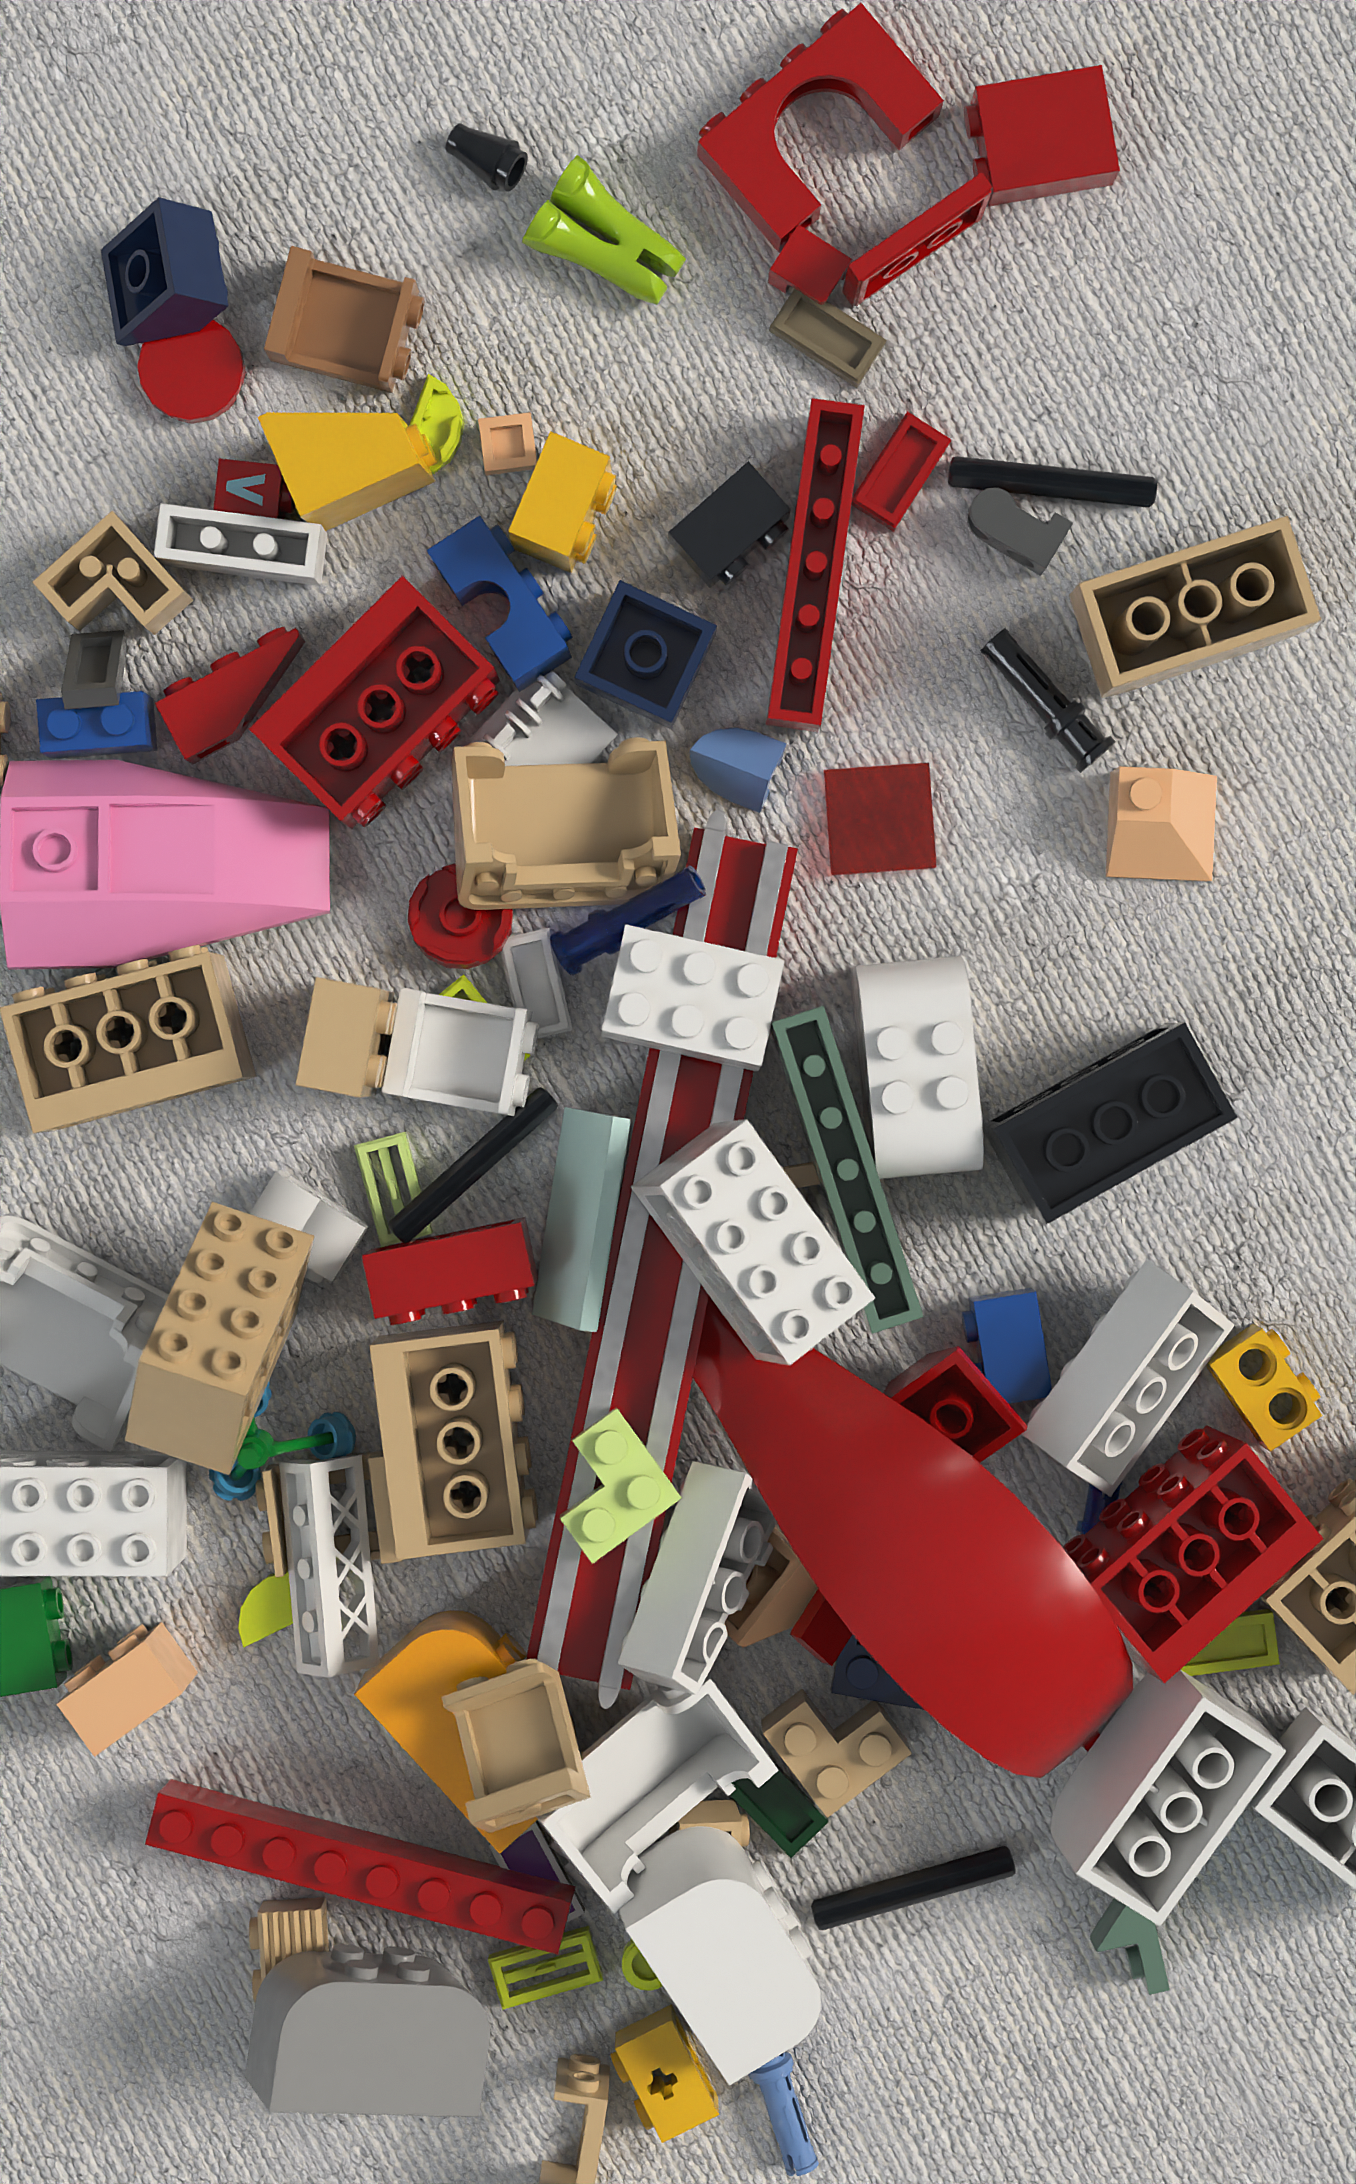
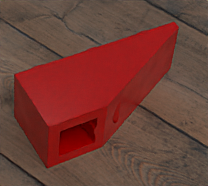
M285 627L276 628L264 634L256 641L259 645L257 649L240 657L238 652L227 654L210 665L212 673L195 682L192 677L180 679L163 690L166 697L157 701L155 705L186 761L193 765L233 744L242 737L306 641L297 628L288 632Z

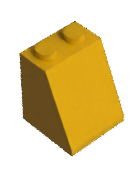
M267 412L258 416V420L300 517L308 523L321 524L325 531L436 482L429 467L437 464V460L426 435L421 434L416 423L408 426L398 413Z

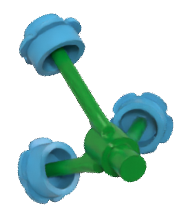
M268 1382L230 1475L209 1469V1479L214 1482L213 1491L218 1497L226 1501H231L233 1498H237L239 1501L249 1499L256 1492V1482L261 1478L260 1467L266 1463L269 1457L310 1448L313 1455L320 1460L347 1456L355 1447L356 1432L354 1426L343 1413L333 1412L331 1414L327 1412L311 1423L306 1437L274 1441L270 1433L263 1429H258L255 1423V1417L261 1415L267 1409L268 1401L272 1395L271 1389L268 1388L270 1382Z

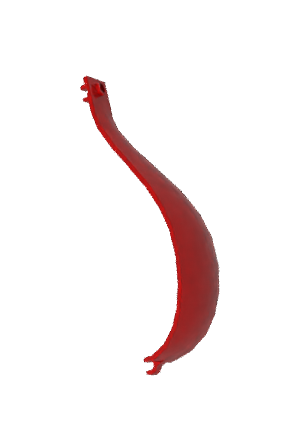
M709 1296L693 1378L723 1425L790 1546L822 1595L859 1643L895 1682L947 1731L985 1759L1014 1774L1042 1778L1053 1771L1081 1746L1088 1752L1100 1736L1098 1730L1132 1693L1133 1665L1122 1635L1105 1605L1060 1543L1014 1493L969 1453L921 1417L816 1349L811 1348L791 1365L755 1359Z

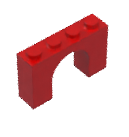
M862 3L858 4L849 13L845 9H841L832 15L820 29V32L823 34L808 48L804 43H801L792 49L781 61L780 67L782 70L768 82L764 78L756 80L740 96L741 105L727 117L723 112L718 113L699 132L702 138L698 140L697 157L778 253L782 251L798 224L808 229L819 219L822 205L785 162L776 144L774 130L783 112L793 102L803 96L817 92H833L849 97L869 114L898 150H901L940 116L944 100Z

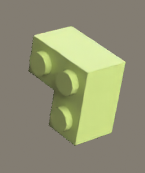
M616 1407L572 1439L603 1484L560 1515L561 1521L592 1564L682 1498Z

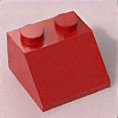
M959 1346L925 1355L889 1381L884 1390L885 1395L921 1417L969 1453L979 1463L1021 1435L1028 1427Z

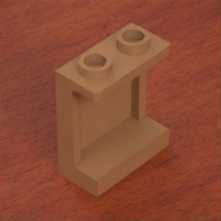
M291 246L264 351L272 362L393 393L396 379L404 381L411 359V349L405 348L410 327L418 329L420 325L425 298L418 296L419 289L415 279L404 277L403 282L350 269L314 258L312 251Z

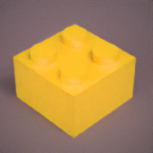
M550 431L508 530L514 550L569 573H572L576 561L585 564L597 536L594 533L596 525L592 524L597 512L606 515L617 489V485L614 484L616 475L612 474L610 456Z

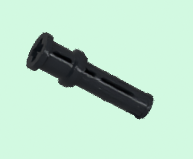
M1006 628L995 635L980 650L997 667L1024 700L1039 714L1040 718L1047 724L1044 729L1047 731L1046 735L1050 740L1057 739L1077 761L1075 768L1080 773L1116 742L1111 736L1104 737L1085 716L1086 708L1081 702L1078 704L1074 700L1071 703L1060 692L1051 679L1019 646Z

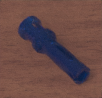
M689 865L684 870L629 899L624 904L608 912L604 909H597L588 914V921L564 933L559 930L550 935V942L554 954L564 970L574 976L582 971L583 964L605 952L612 955L620 950L625 924L645 929L681 907L706 896L704 883L697 871Z

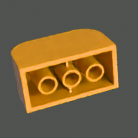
M458 1610L442 1611L421 1621L379 1659L380 1663L377 1666L369 1668L364 1673L354 1695L469 1820L465 1803L475 1800L457 1721L454 1713L444 1709L442 1697L456 1692L457 1685L465 1680L476 1677H487L490 1680L506 1674V1668L509 1665L524 1660L527 1654L509 1633L506 1632L501 1637L489 1623L477 1615ZM571 1718L572 1725H573V1729H574V1733H575V1737H576V1730H575L574 1722H573V1720H572V1718ZM534 1817L491 1833L477 1827L475 1828L500 1854L538 1819Z

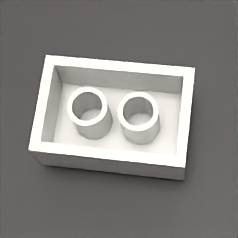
M625 924L601 1037L757 1072L762 1066L785 960Z

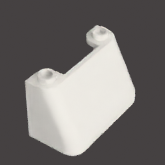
M0 1216V1366L77 1405L71 1419L73 1428L87 1443L98 1445L111 1452L128 1424L138 1361L169 1294L27 1220L14 1216Z
M708 1676L697 1695L660 1685L655 1692L580 1755L591 1798L539 1815L536 1818L585 1882L614 1914L634 1897V1894L628 1888L627 1879L632 1869L639 1874L646 1868L637 1857L717 1787L729 1796L736 1790L731 1782L748 1778L759 1788L779 1770Z

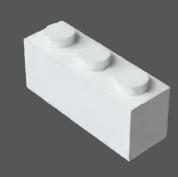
M160 503L154 558L164 566L321 586L327 532L321 524Z

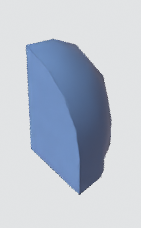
M742 728L717 729L700 737L690 749V762L698 778L712 792L730 802L760 813L770 792V789H768L770 780L777 766H780L786 743Z

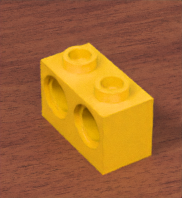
M1251 1324L1222 1344L1206 1364V1368L1260 1446L1271 1452L1323 1416L1314 1403L1321 1397L1303 1372L1296 1376L1284 1360L1291 1355L1290 1351L1279 1335L1273 1329L1265 1333L1263 1328ZM1250 1349H1258L1262 1355L1260 1370L1252 1376H1243L1239 1369L1241 1356ZM1279 1393H1289L1292 1399L1291 1411L1282 1419H1273L1269 1412L1270 1401Z

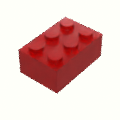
M526 1217L412 1240L409 1243L402 1242L373 1248L361 1255L374 1318L378 1319L388 1316L390 1325L422 1319L421 1316L426 1314V1308L440 1305L442 1314L469 1310L477 1304L476 1298L494 1295L495 1303L527 1297L526 1294L529 1293L528 1287L534 1286L538 1280Z

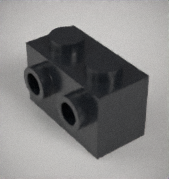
M748 461L668 532V541L709 588L719 580L726 586L749 566V563L744 558L757 546L761 545L764 550H767L786 534L789 528L784 522L789 519L791 509Z

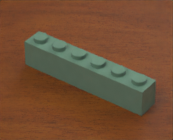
M824 1006L771 1022V1033L841 1250L875 1297L874 1300L861 1309L866 1328L874 1334L923 1318V1312Z

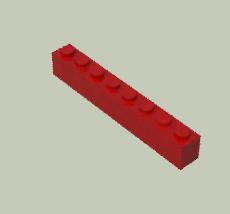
M170 1779L157 1794L145 1845L557 1955L576 1886L509 1870L490 1863Z

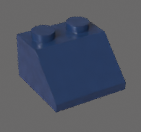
M158 197L101 249L115 339L118 345L129 346L199 332L229 306L227 299L228 291L224 282L219 254V240L216 236L212 211Z

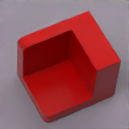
M798 224L771 266L768 283L785 294L789 287L792 286L822 305L826 303L840 279H845L847 268L852 263V258Z

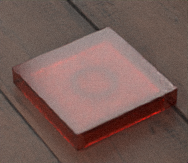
M929 762L823 771L830 876L937 868Z

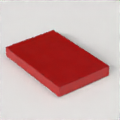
M983 172L976 175L848 265L842 292L852 307L854 305L857 307L982 219L993 188Z

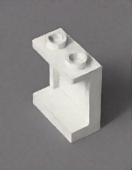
M400 987L382 1093L514 1116L516 1106L524 1107L526 1103L529 1075H523L522 1069L525 1053L534 1054L539 1023L531 1022L533 1012L528 1009L499 1006Z

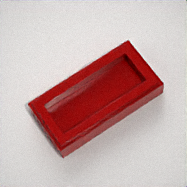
M907 411L852 497L851 505L894 532L952 439Z

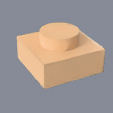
M531 412L478 419L486 475L534 470L537 456Z

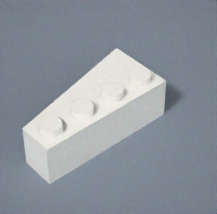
M692 1461L688 1475L681 1483L678 1491L682 1498L677 1502L669 1526L661 1536L659 1553L651 1575L642 1587L641 1602L631 1629L624 1636L622 1653L618 1664L643 1681L697 1695L728 1636L724 1625L728 1615L735 1613L737 1610L741 1611L750 1594L746 1588V1581L754 1565L765 1566L773 1550L772 1545L767 1541L775 1525H778L750 1475L745 1472Z

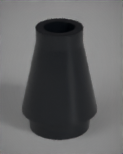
M458 123L452 129L446 142V152L461 161L492 190L502 188L509 192L514 189L522 178L527 166L528 154L520 149L518 141L472 129L462 123Z

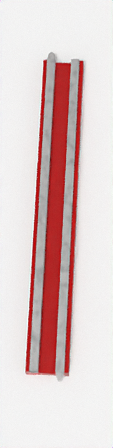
M715 810L709 817L705 829L694 827L672 935L776 958L798 848L788 847L787 844L767 841L766 844L725 836V815L721 810ZM649 1048L616 1210L598 1329L591 1334L526 1659H536L538 1662H543L557 1670L560 1675L598 1682L599 1702L605 1709L610 1708L614 1704L620 1688L631 1690L634 1674L620 1666L618 1661L622 1653L624 1636L631 1629L641 1602L642 1587L649 1579L657 1558L666 1510L592 1564L560 1519V1515L603 1484L572 1439L616 1407L672 1484L709 1294L637 1197L631 1186L712 1124L744 1120L754 1072L744 1068Z

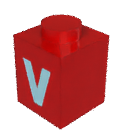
M219 458L213 510L285 519V513L293 514L295 503L277 464Z

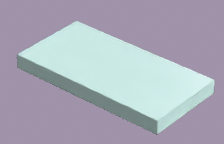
M564 1107L532 1315L580 1331L596 1332L598 1329L630 1119Z

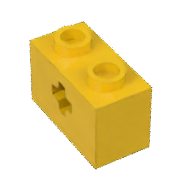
M672 2004L615 2032L616 2051L610 2054L614 2068L623 2083L631 2080L639 2096L638 2099L634 2100L638 2116L646 2130L655 2128L662 2143L719 2115L718 2096ZM660 2068L664 2075L671 2074V2080L664 2083L660 2076L653 2077V2071Z

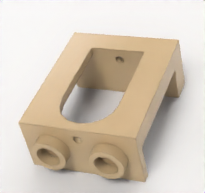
M383 1451L357 1454L362 1455L364 1480L371 1479L377 1527L376 1531H368L371 1560L381 1559V1564L402 1562L403 1559H396ZM272 1464L262 1471L263 1479L256 1482V1499L259 1511H267L270 1531L263 1532L262 1534L264 1559L266 1564L274 1563L275 1577H282L288 1571L280 1468L279 1464ZM345 1469L328 1472L329 1485L346 1483ZM351 1534L334 1536L335 1548L343 1554L351 1542Z
M573 2054L569 2059L558 2057L554 2100L584 2104V2116L576 2165L542 2160L538 2184H595L608 2104L610 2065L601 2064L600 2059L594 2056Z

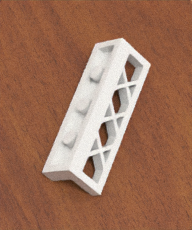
M351 1454L323 1460L294 1459L279 1462L297 1673L329 1678L375 1667L380 1661L362 1455ZM345 1469L347 1489L340 1500L337 1501L330 1494L328 1472ZM342 1521L350 1528L351 1542L343 1554L335 1548L334 1533ZM346 1574L355 1581L356 1592L348 1607L339 1601L338 1590ZM352 1626L359 1633L361 1656L344 1659L343 1639Z

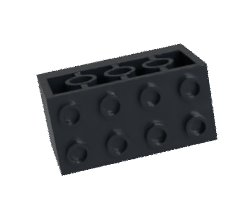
M1178 1022L1160 1025L982 1125V1128L1031 1218L1048 1224L1238 1117L1186 1023Z

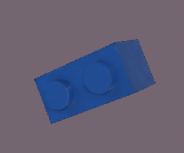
M144 691L121 693L119 705L65 709L62 697L36 699L40 753L52 759L158 751L154 699Z
M1032 1288L969 1297L970 1311L962 1312V1323L966 1342H975L978 1363H974L975 1366L1008 1404L1046 1398L1052 1391L1036 1291Z

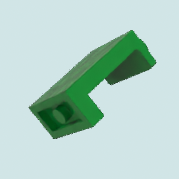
M39 1576L34 1581L0 1586V1697L58 1688L67 1678V1671L72 1670L71 1646L68 1639L61 1640L58 1619L64 1617L63 1597L59 1587L53 1588L51 1576Z

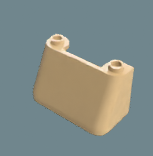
M641 737L629 738L622 741L619 747L611 752L607 763L505 766L504 754L488 743L473 742L463 747L453 748L451 766L455 862L460 905L473 910L640 904L658 900L667 894L681 857L666 741H649Z

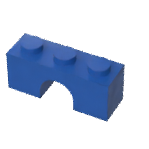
M479 515L426 550L461 606L475 597L486 593L501 595L510 602V612L505 623L486 636L485 639L519 692L536 682L539 675L545 676L551 670L553 671L572 658L566 644L567 641L573 638L572 634L556 611L548 616L536 600L544 595L542 589L527 567L520 572L516 570L508 558V555L515 550L498 524L489 529Z

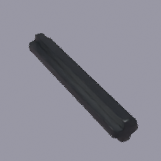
M960 456L953 457L948 468V485L958 488L977 490L1000 488L1008 493L1139 507L1152 506L1157 495V479L1150 476Z
M542 1087L535 1089L527 1097L524 1107L517 1106L514 1116H505L395 1215L388 1223L391 1232L401 1242L409 1243L557 1109L558 1104L550 1093Z
M1001 1846L819 1898L811 1903V1909L817 1928L819 1930H827L1012 1877L1016 1873V1868L1009 1848Z

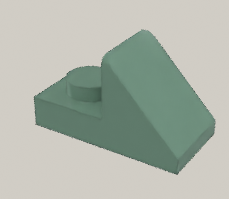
M1114 1898L1090 1935V1941L1095 1951L1102 1952L1134 1945L1125 1948L1132 1979L1141 1978L1149 1995L1169 1991L1170 1988L1155 1923Z

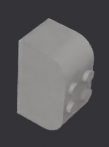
M339 1944L332 1947V1952H300L285 1958L275 1965L261 1983L255 2002L245 2078L269 2112L479 2117L490 2042L489 2021L484 2008L478 2000L442 1964L429 1957L415 1955V1952L411 1949L386 1947L383 1954L364 1953V1949L357 1946Z

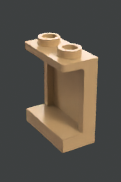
M536 1659L515 1662L506 1668V1674L490 1680L487 1677L465 1680L457 1685L456 1692L442 1697L444 1709L454 1713L475 1797V1800L465 1803L470 1825L489 1833L591 1798L560 1674L557 1670L543 1662H538Z

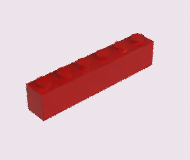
M811 398L766 725L813 732H818L821 727L865 405Z

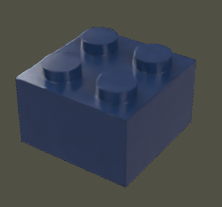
M619 580L575 674V683L583 689L672 729L714 640L717 625Z

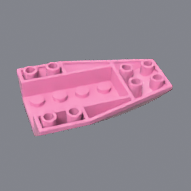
M120 760L9 762L0 797V914L6 962L9 970L116 968L119 965L137 960H150L165 956L169 952L194 945L204 946L330 913V810L327 807Z

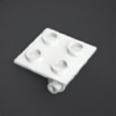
M551 670L545 676L539 675L536 682L521 692L516 688L469 741L471 743L485 742L493 748L499 749L504 754L505 766L592 763L618 734L566 687L567 684Z

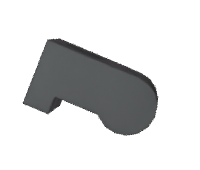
M987 488L981 491L973 499L967 512V525L971 533L1039 576L1042 575L1073 522L1056 512L1046 524L1017 507L1013 497L1007 491L1000 488Z

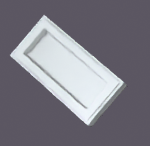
M550 928L510 936L501 951L513 1008H523L533 1012L531 1022L539 1023L537 1039L573 1031Z

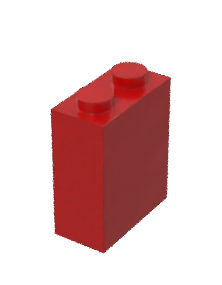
M1102 65L975 87L970 102L971 105L964 106V121L968 139H977L980 158L973 159L974 177L983 172L993 187L987 203L988 207L1113 185L1120 168Z

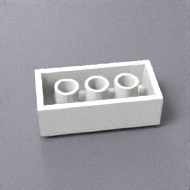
M1146 1259L1141 1268L1127 1279L1123 1287V1293L1109 1312L1095 1323L1091 1337L1078 1355L1064 1366L1060 1380L1046 1399L1032 1410L1027 1430L1022 1435L1064 1467L1111 1497L1235 1325L1194 1291Z

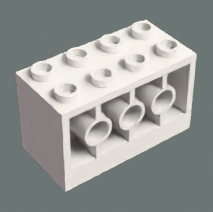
M747 1119L712 1124L631 1186L637 1197L757 1360L791 1365L875 1299L874 1295Z
M0 1450V1576L167 1577L187 1556V1461L158 1451Z

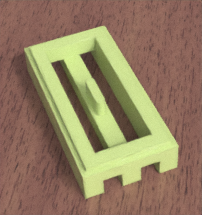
M406 1132L354 1145L381 1247L401 1241L393 1233L390 1234L368 1152L378 1150L394 1213L397 1215L405 1206L389 1147L394 1145L398 1147L411 1199L413 1200L422 1192ZM431 1223L414 1238L432 1234Z

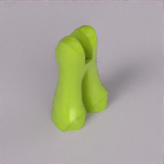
M578 155L568 164L552 191L550 201L547 200L541 206L522 238V243L530 248L589 269L637 299L658 305L667 291V285L652 271L636 262L639 258L658 272L669 277H675L686 261V258L670 242L627 211L605 189L589 164ZM565 213L579 220L580 222H582L592 230L596 231L597 233L601 234L602 236H604L616 245L604 242L601 239L595 237L594 235L583 229L581 226H579Z

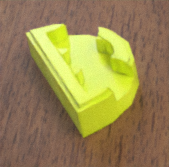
M428 374L409 426L416 423L421 434L426 435L437 460V464L429 467L432 474H435L451 462L459 449L464 422L459 402L453 396L450 389L445 383Z
M288 1571L282 1577H275V1573L268 1575L251 1589L240 1609L238 1624L243 1648L293 1624Z

